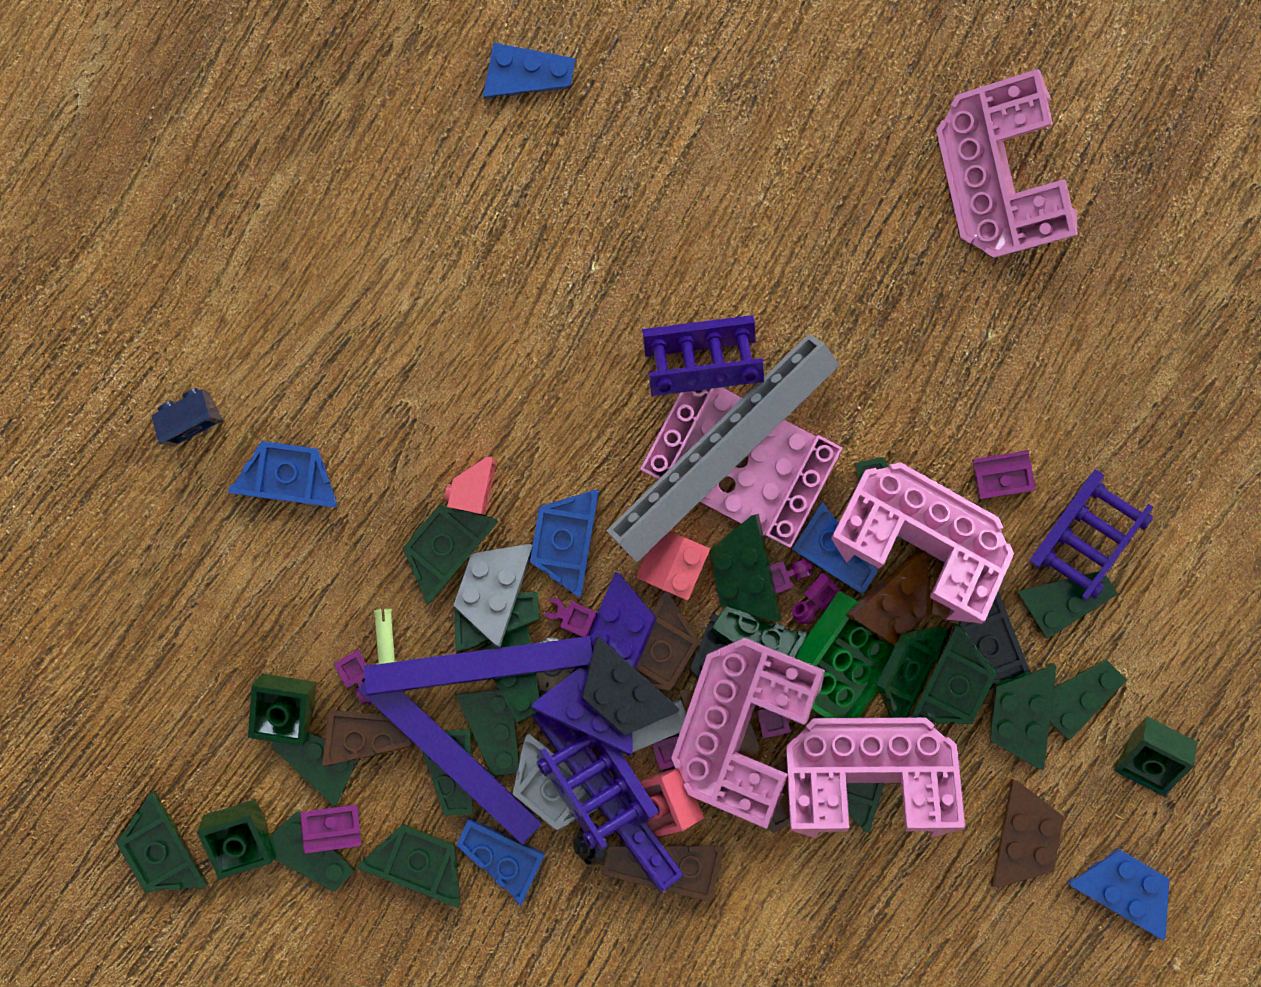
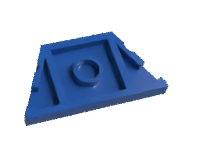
M261 441L254 451L253 457L247 461L242 469V473L228 489V493L337 508V501L320 450L317 448Z
M591 490L540 506L538 510L530 562L579 597L582 596L599 490Z
M1115 849L1106 855L1104 860L1097 861L1088 867L1089 870L1068 881L1067 884L1156 937L1163 941L1166 938L1169 878L1122 850Z

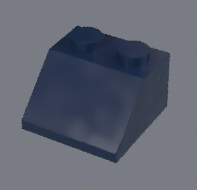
M194 388L182 395L184 399L176 403L169 401L157 408L159 412L151 416L159 444L175 447L223 421L208 391Z

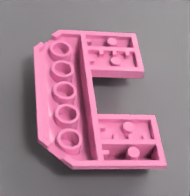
M1039 69L956 95L951 104V109L936 130L960 237L994 258L1077 235V209L1072 208L1066 180L1063 179L1015 193L1004 140L1053 126L1048 102L1052 100Z
M903 463L891 464L887 468L877 470L873 468L864 471L831 537L846 563L856 555L880 569L897 536L945 562L930 598L951 609L946 620L973 623L985 622L1014 555L1010 543H1006L1002 534L1003 526L999 517Z
M746 638L707 654L671 758L675 768L679 769L685 782L683 785L687 794L767 829L783 796L781 792L788 774L738 753L755 704L805 725L816 695L821 691L825 670Z
M813 718L806 725L805 729L786 746L791 831L817 838L819 832H848L849 817L846 783H901L905 831H930L931 838L965 829L957 744L949 737H944L927 718Z

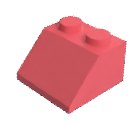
M486 457L455 477L452 484H447L444 500L448 501L447 507L486 515L497 460L492 457Z
M669 531L645 555L636 578L685 600H689L710 548Z
M678 768L664 770L639 781L659 811L654 818L646 822L656 837L684 831L704 819L697 799L687 794L683 785L685 782Z

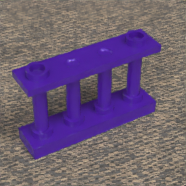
M753 315L642 329L645 357L654 356L656 372H649L651 396L764 382L763 358L752 359L749 345L750 343H756ZM738 345L741 361L724 363L721 347ZM710 349L713 364L696 366L693 351ZM682 352L685 368L668 370L665 354Z
M1094 469L1029 560V565L1038 571L1043 565L1045 567L1050 566L1085 589L1082 600L1086 603L1090 597L1093 599L1098 597L1105 587L1101 584L1102 580L1140 528L1145 531L1154 516L1150 515L1153 509L1152 505L1148 504L1143 512L1105 489L1106 485L1102 483L1104 475ZM1091 497L1095 499L1100 498L1135 521L1126 535L1088 511L1089 508L1086 504ZM1075 520L1079 522L1081 520L1119 544L1110 558L1072 534L1073 531L1069 528ZM1059 542L1063 545L1065 543L1103 567L1093 581L1056 557V553L1053 550Z
M584 734L583 737L552 756L549 755L546 748L540 750L537 755L538 761L536 763L539 770L544 776H549L584 831V841L590 849L594 848L597 853L607 846L603 839L635 818H641L646 823L659 813L621 752ZM588 746H595L600 754L599 760L565 780L557 765ZM603 770H610L616 779L614 780L615 784L581 804L572 790ZM620 793L622 795L626 794L631 802L630 808L599 828H596L588 814Z

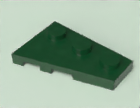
M499 689L456 694L455 696L491 775L517 773L519 752L515 719Z
M299 809L269 837L272 858L334 892L356 870L337 849L303 854L299 814L301 810Z

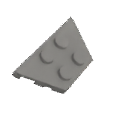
M531 544L472 553L454 602V608L463 617H466L497 648L501 646L531 557L533 547Z
M527 733L524 738L512 794L554 829L558 830L576 819L549 776H544L537 766V755L540 750L546 747ZM546 748L549 755L552 756L553 753ZM564 762L557 765L565 780L574 776ZM581 785L572 790L581 804L591 799Z

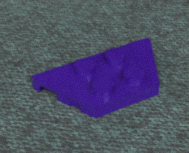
M615 572L588 636H590L592 653L594 648L592 646L593 641L600 637L636 669L657 617L625 581L623 575Z
M579 667L533 703L532 710L624 754L631 755L633 751L632 733L622 736L580 699L582 688L587 678L586 670Z

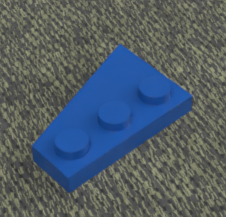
M494 43L483 98L491 99L495 96H514L526 92L537 91L538 93L571 88L576 59Z
M821 502L791 549L857 592L864 594L878 570L875 566L856 555L846 563L831 539L839 522L829 512L824 503Z
M470 817L456 844L480 868L487 871L502 889L505 888L518 904L522 905L545 856V852L526 843L522 845L517 839Z

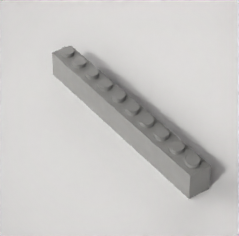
M808 334L764 377V382L757 383L606 530L636 562L646 555L655 544L708 495L725 476L748 456L765 437L788 417L840 365L826 345L811 334Z

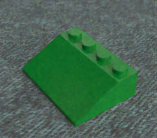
M840 590L804 640L794 658L825 670L821 691L816 695L812 706L813 710L825 718H859L878 691L876 683L895 645L887 644L879 639L877 634L870 633L864 629V626L857 621L850 620L846 614L859 602Z

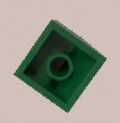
M262 673L251 685L248 738L303 747L315 707L316 682Z
M1147 716L1132 732L1115 765L1114 771L1165 796L1194 767L1197 741Z
M256 799L203 815L197 834L218 879L272 863L267 823Z

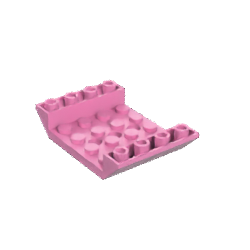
M722 387L680 393L640 470L659 480L742 398ZM783 420L747 456L748 462L745 467H735L725 476L731 477L734 480L735 487L733 491L729 493L721 491L718 483L700 502L741 524L751 515L759 514L763 535L791 548L843 448L819 435L814 436Z

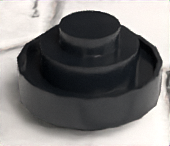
M580 827L576 838L573 840L574 852L583 859L586 865L600 864L604 859L607 846L599 853L594 848L590 849L584 841V831Z

